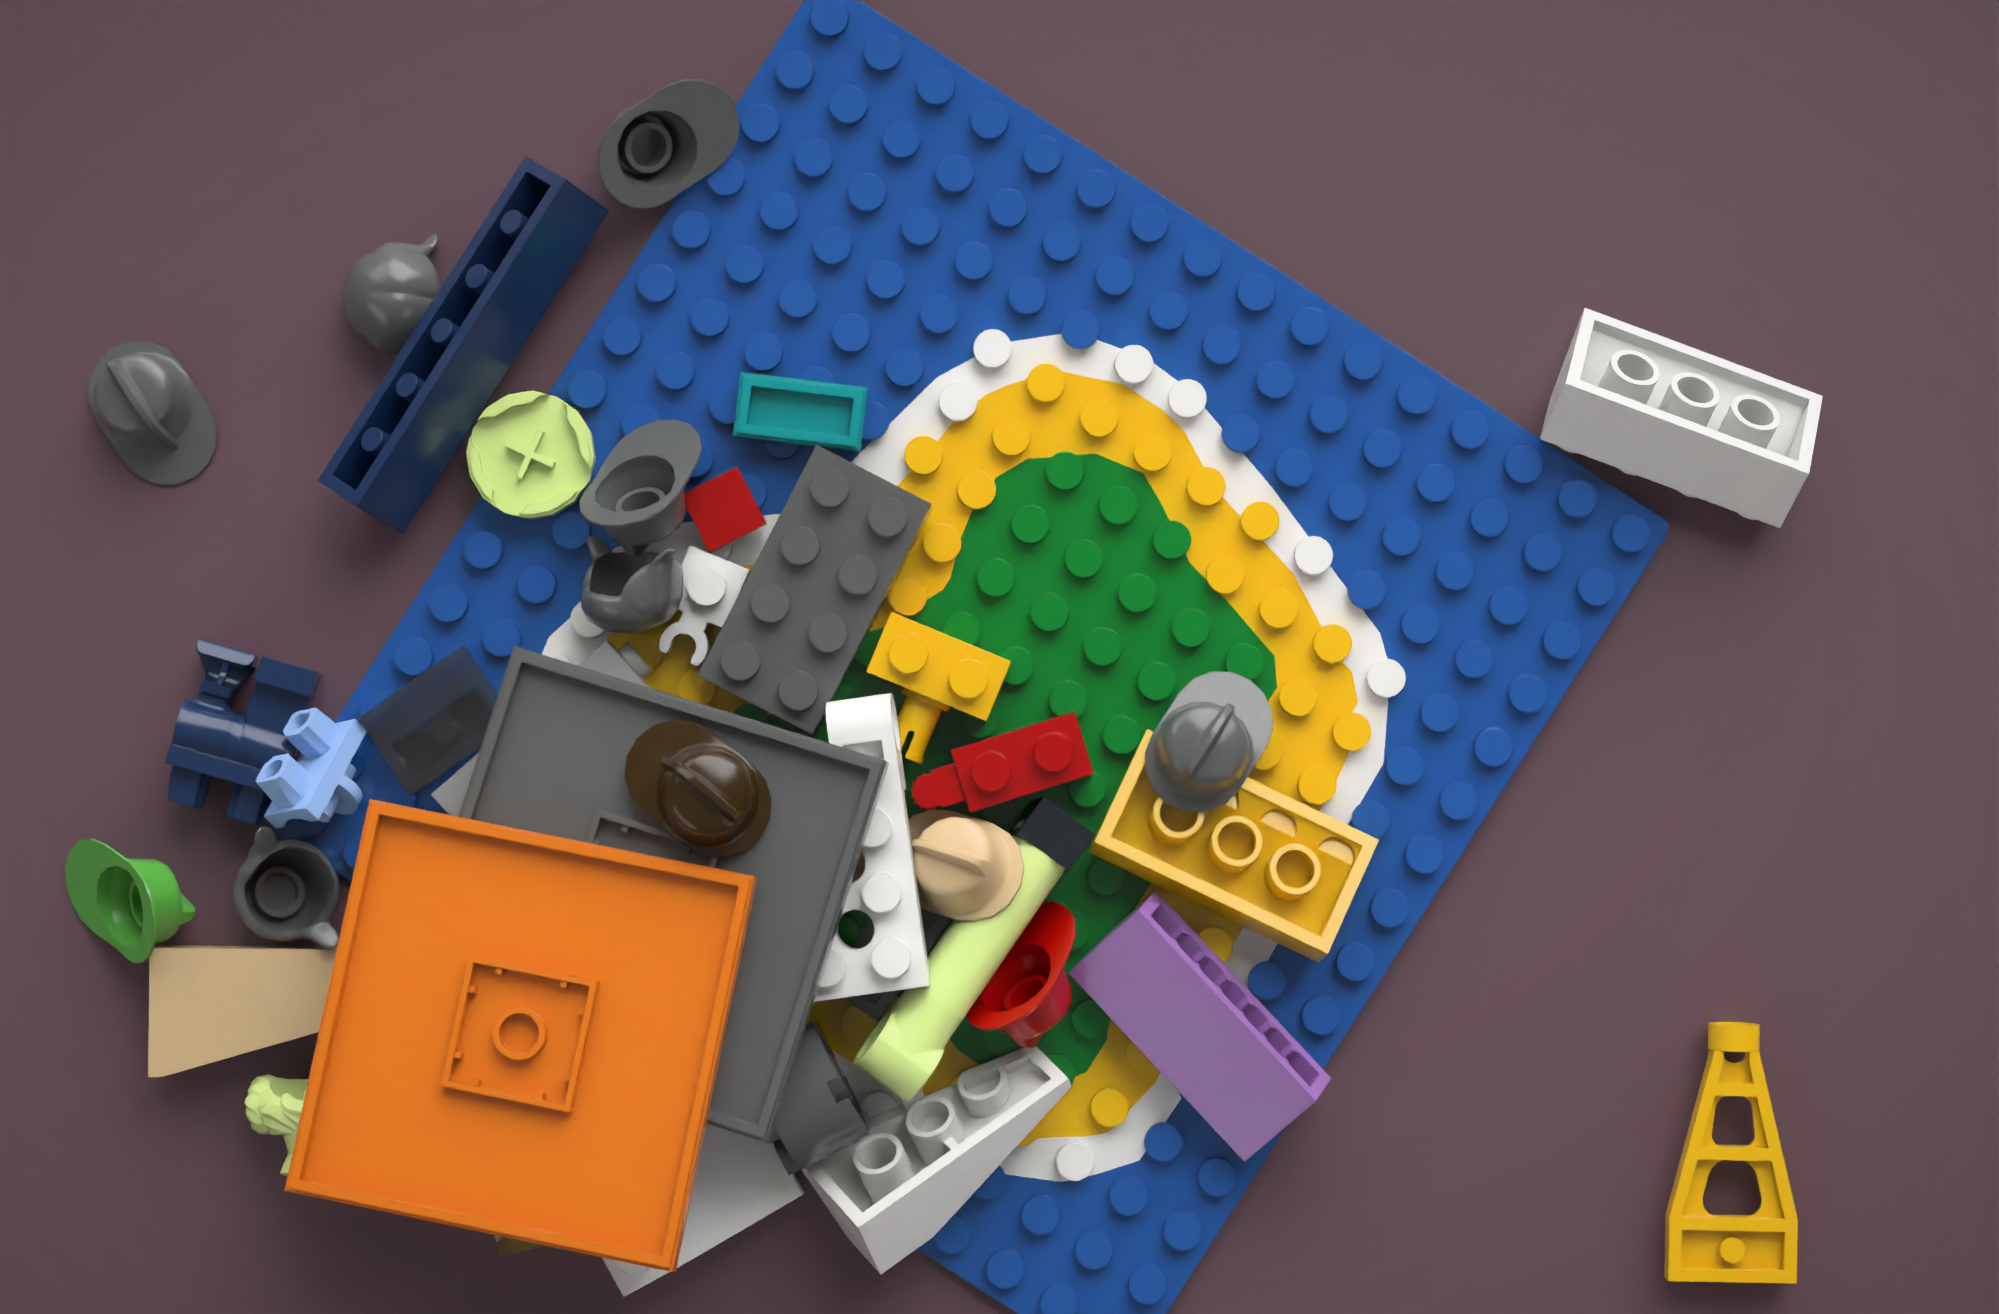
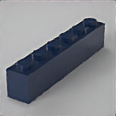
M525 156L317 481L356 507L403 534L607 216L609 210L564 177Z

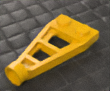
M1709 1022L1708 1058L1665 1213L1664 1278L1667 1281L1797 1284L1798 1218L1759 1053L1760 1024ZM1724 1051L1744 1052V1058L1736 1063L1729 1062L1724 1057ZM1743 1096L1750 1102L1754 1139L1749 1145L1714 1143L1712 1130L1715 1109L1722 1097ZM1723 1160L1745 1161L1753 1168L1761 1196L1760 1207L1754 1214L1712 1215L1705 1210L1703 1194L1708 1175L1717 1163Z

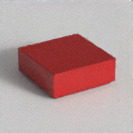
M738 467L684 493L685 506L710 554L767 525Z

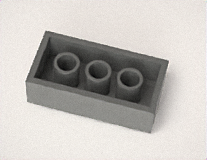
M816 445L709 651L698 676L812 735H817L826 717V702L835 700L933 509L932 504Z

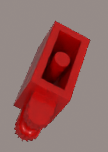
M1074 711L953 749L951 753L954 763L930 770V774L923 773L921 777L917 776V780L912 782L913 788L910 790L913 794L911 798L915 799L914 804L918 803L920 808L925 807L927 811L930 808L936 810L938 805L945 807L966 800L969 811L973 812L1094 774Z

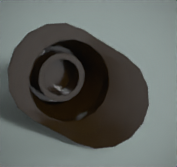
M674 719L652 725L636 738L626 758L625 780L631 798L647 816L684 846L703 856L720 858L744 852L760 839L770 821L772 799L766 780L750 761L714 732L694 721Z

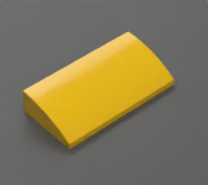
M1147 729L1088 853L1319 963L1329 953L1379 840L1249 777L1246 778L1240 789L1226 804L1210 811L1186 812L1168 805L1154 792L1145 772V751L1153 733Z

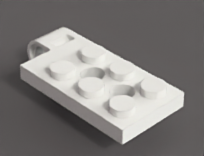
M888 693L826 702V723L829 743L888 761L889 766L861 851L865 858V870L860 879L851 883L841 915L842 918L850 910L865 912L874 923V936L867 946L852 948L841 940L837 927L814 1002L930 986L931 980L904 793L906 783L901 754L900 731L893 695Z

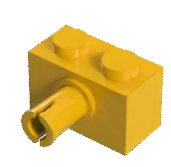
M891 612L866 672L903 687L901 693L907 696L898 715L901 751L909 732L913 731L914 737L905 758L922 764L924 753L942 710L949 712L950 707L987 722L1011 661Z

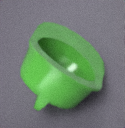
M93 838L80 840L70 849L65 864L66 886L73 907L80 919L95 934L119 950L132 963L146 962L152 955L154 946L172 938L179 930L180 925L191 921L195 917V907L180 892L174 874L163 862L156 859L125 858L107 844Z

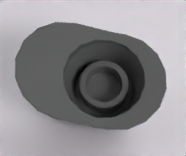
M682 79L662 87L639 103L620 111L610 122L598 149V172L605 189L618 202L636 209L655 208L673 199L679 193L715 171L730 157L739 137L740 119L733 100L717 85L702 79Z
M130 341L111 349L97 362L89 380V404L96 421L123 462L138 477L155 484L178 485L195 478L210 464L217 446V424L208 404L181 363L168 349L149 341Z
M676 419L657 420L640 426L623 437L609 453L593 482L586 488L579 500L581 515L589 523L603 527L606 533L614 541L620 543L625 553L631 557L640 556L651 543H656L670 536L680 527L685 517L684 487L694 472L702 453L701 437L690 424Z
M1211 671L1193 678L1179 692L1152 733L1145 751V772L1154 792L1168 805L1186 812H1207L1226 804L1246 780L1267 747L1273 731L1272 709L1264 692L1250 679L1233 672Z

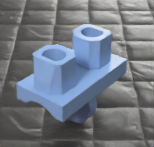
M316 707L292 714L283 733L284 737L300 752L295 760L288 753L273 756L264 764L255 780L272 800L264 817L277 829L284 827L290 819L329 822L333 813L351 814L355 812L363 795L361 789L352 781L356 768L350 762L367 730L356 719L334 723Z

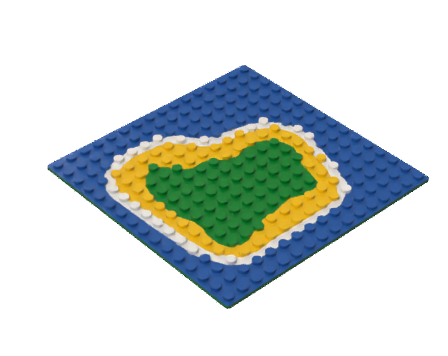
M804 0L735 106L740 119L739 137L730 157L715 171L676 196L548 394L560 398L577 410L592 432L596 461L589 485L593 482L613 448L623 437L636 428L657 420L676 419L690 424L701 437L702 453L694 472L684 487V493L735 467L739 468L767 525L711 554L752 570L815 447L733 436L741 372L868 387L861 452L824 449L931 503L933 509L834 701L892 693L898 717L907 696L901 693L903 687L866 672L891 612L1011 661L987 722L950 707L949 712L942 710L924 753L922 764L905 758L914 737V732H909L901 751L906 783L904 793L908 819L913 815L927 811L925 807L920 808L918 803L914 804L915 799L911 798L913 794L910 790L913 788L912 782H915L917 776L921 777L923 773L930 774V770L954 763L951 750L1075 711L1094 774L973 812L969 811L966 800L945 807L938 805L936 808L937 810H950L981 819L1009 832L1028 803L1044 797L1096 836L1146 730L1154 732L1179 692L1193 678L1211 671L1233 672L1250 679L1264 692L1272 709L1273 731L1267 747L1247 777L1379 840L1329 953L1319 963L1088 853L1094 838L1072 870L1062 874L1043 902L1053 901L1065 905L1075 918L1076 936L1064 966L1072 987V1003L1066 1015L1057 1025L1043 1034L1036 1047L1069 1078L1072 1087L938 1233L917 1249L1017 1314H1166L1285 1128L1244 1162L1073 979L1069 971L1116 925L1156 890L1318 1065L1324 1069L1667 536L1669 525L1663 517L865 3L860 0ZM582 495L576 503L555 516L531 520L505 514L481 496L334 722L338 723L356 719L367 730L350 762L356 768L352 781L361 789L363 795L357 810L351 814L333 813L329 822L290 819L282 828L276 829L273 825L272 827L277 834L285 839L310 842L325 854L337 873L352 882L369 799L448 815L431 794L479 753L514 646L579 665L606 640L613 642L618 649L628 642L653 670L645 680L655 690L829 743L826 717L817 735H812L698 676L702 665L696 666L690 663L692 655L696 650L695 640L690 635L678 636L674 640L669 654L659 651L661 635L667 627L679 622L682 611L677 610L667 622L657 628L641 633L609 632L588 621L581 608L580 600L583 593V578L587 569L592 564L591 555L586 543L587 537L596 536L601 538L613 553L625 551L620 543L614 541L606 533L603 527L589 523L581 515L579 500ZM686 506L685 517L680 527L670 536L656 543H651L644 551L661 553L668 549L676 550L674 558L677 559L680 565L684 561L689 546L709 553ZM709 623L706 630L710 650L722 628L712 623ZM850 910L842 916L839 921L838 932L841 940L846 945L854 946L861 936L860 927L865 930L872 920L869 915L860 910ZM951 919V921L949 922V924L946 926L947 928L949 927V925L951 924V922H952L954 919ZM938 938L934 945L931 947V949L927 953V957L934 949L940 938ZM905 989L899 992L884 1015L891 1011ZM845 998L814 1002L808 1022L812 1020L817 1022L836 1056L834 1060L842 1075L846 1076L861 1110H866L870 1118L903 1105L902 1098L853 1063L860 1047L878 1022ZM965 1016L944 1046V1052L938 1065L922 1086L923 1093L926 1096L958 1083V1079L963 1071L1024 1047L1019 1046L1012 1038L1004 1035L1000 1030L984 1031L973 1027ZM802 1170L798 1171L805 1176Z

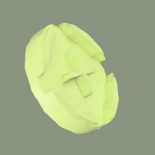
M533 390L508 394L488 406L477 420V424L472 430V435L469 437L466 450L470 478L482 497L505 514L530 520L555 516L576 503L591 482L596 461L592 432L580 413L556 396Z

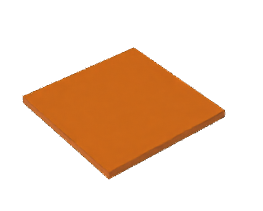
M369 799L284 1191L654 1269L676 1272L758 877Z

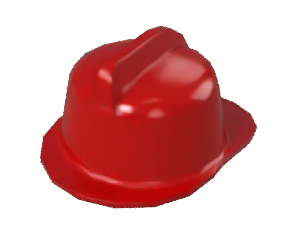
M1053 901L1042 903L966 1014L973 1027L984 1031L1000 1030L1004 1035L1012 1038L1019 1046L1031 1049L1037 1045L1044 1033L1057 1025L1066 1015L1072 1003V987L1064 966L1072 950L1076 936L1074 916L1065 905Z

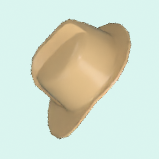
M930 809L913 815L908 819L921 909L954 920L976 922L994 917L1010 905L1021 888L1024 863L1021 849L1008 832L993 823L950 810Z

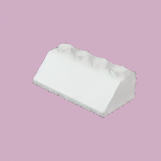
M1584 308L1551 395L1540 439L1557 445L1567 452L1579 453L1614 466L1626 474L1638 475L1673 488L1688 497L1700 498L1735 511L1747 519L1759 520L1780 528L1809 475L1823 396Z

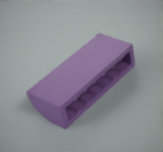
M1156 890L1116 925L1069 971L1073 979L1244 1162L1314 1104L1331 1080V1077Z

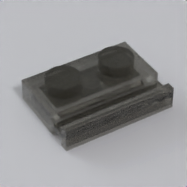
M461 646L358 718V721L362 727H365L374 744L409 795L417 794L481 748L498 691L485 672L479 667L467 646Z

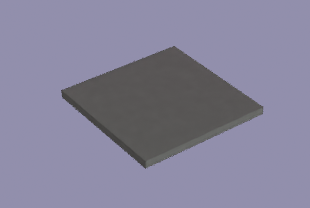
M514 646L458 817L758 877L707 1124L769 1143L889 762ZM672 719L694 721L714 732L750 761L766 780L772 799L770 821L760 839L744 852L725 858L703 856L684 846L647 816L631 798L625 780L626 758L636 738L652 725Z

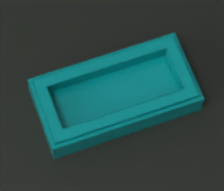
M741 372L733 436L811 447L818 445L828 449L861 452L868 387Z

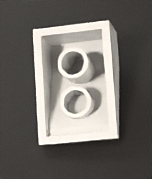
M709 1124L706 1125L677 1268L805 1193L795 1174L789 1175L773 1143H765ZM603 1258L623 1297L669 1273V1271Z

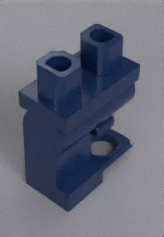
M199 638L196 652L200 656L205 671V680L201 682L198 698L184 699L179 711L172 743L170 744L165 763L173 765L169 778L168 800L203 809L212 776L235 783L226 817L259 826L272 800L255 780L264 764L273 756L288 753L294 759L297 748L284 737L283 730L292 714L297 711L310 709L322 673L262 656L254 680L256 682L246 716L234 713L229 706L238 686L254 673L259 656Z

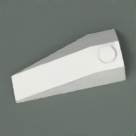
M1036 1046L1031 1049L1021 1048L963 1071L958 1079V1083L925 1096L921 1088L909 1101L903 1100V1105L870 1118L866 1110L862 1111L869 1126L870 1135L802 1171L848 1239L872 1266L882 1274L933 1238L1072 1086L1069 1078Z

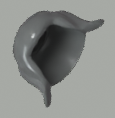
M437 234L431 235L422 244L415 245L404 242L384 243L370 254L359 258L350 268L341 293L345 319L349 327L368 340L375 349L398 355L439 292L441 285L437 271L427 257L439 241Z
M587 537L586 543L591 555L592 564L587 569L583 578V593L580 600L581 608L588 621L609 632L641 633L657 628L672 618L680 607L683 596V569L677 559L674 558L676 550L668 549L661 553L643 552L638 557H631L625 552L613 553L609 546L599 537Z
M260 827L255 833V844L251 847L245 862L240 866L232 885V899L239 918L253 933L265 939L278 940L280 942L304 939L315 941L325 949L337 947L339 936L329 920L337 909L340 886L338 876L329 860L321 850L310 842L297 839L278 841L270 827Z

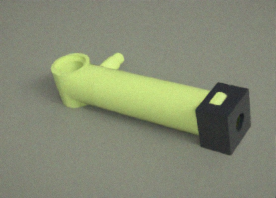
M1044 797L1030 801L1008 832L1021 849L1024 863L1021 888L1010 905L994 917L976 922L953 920L927 957L931 985L905 989L891 1011L886 1013L870 1032L855 1056L854 1065L906 1102L917 1094L931 1076L943 1055V1048L1059 878L1063 873L1072 870L1095 836L1093 832Z

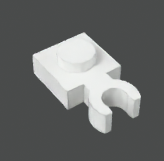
M689 546L681 565L683 569V596L678 610L682 611L679 622L667 627L661 635L659 651L669 654L673 647V642L678 636L690 635L696 643V650L692 655L690 663L701 666L710 650V643L706 634L709 623L719 627L723 626L751 570Z

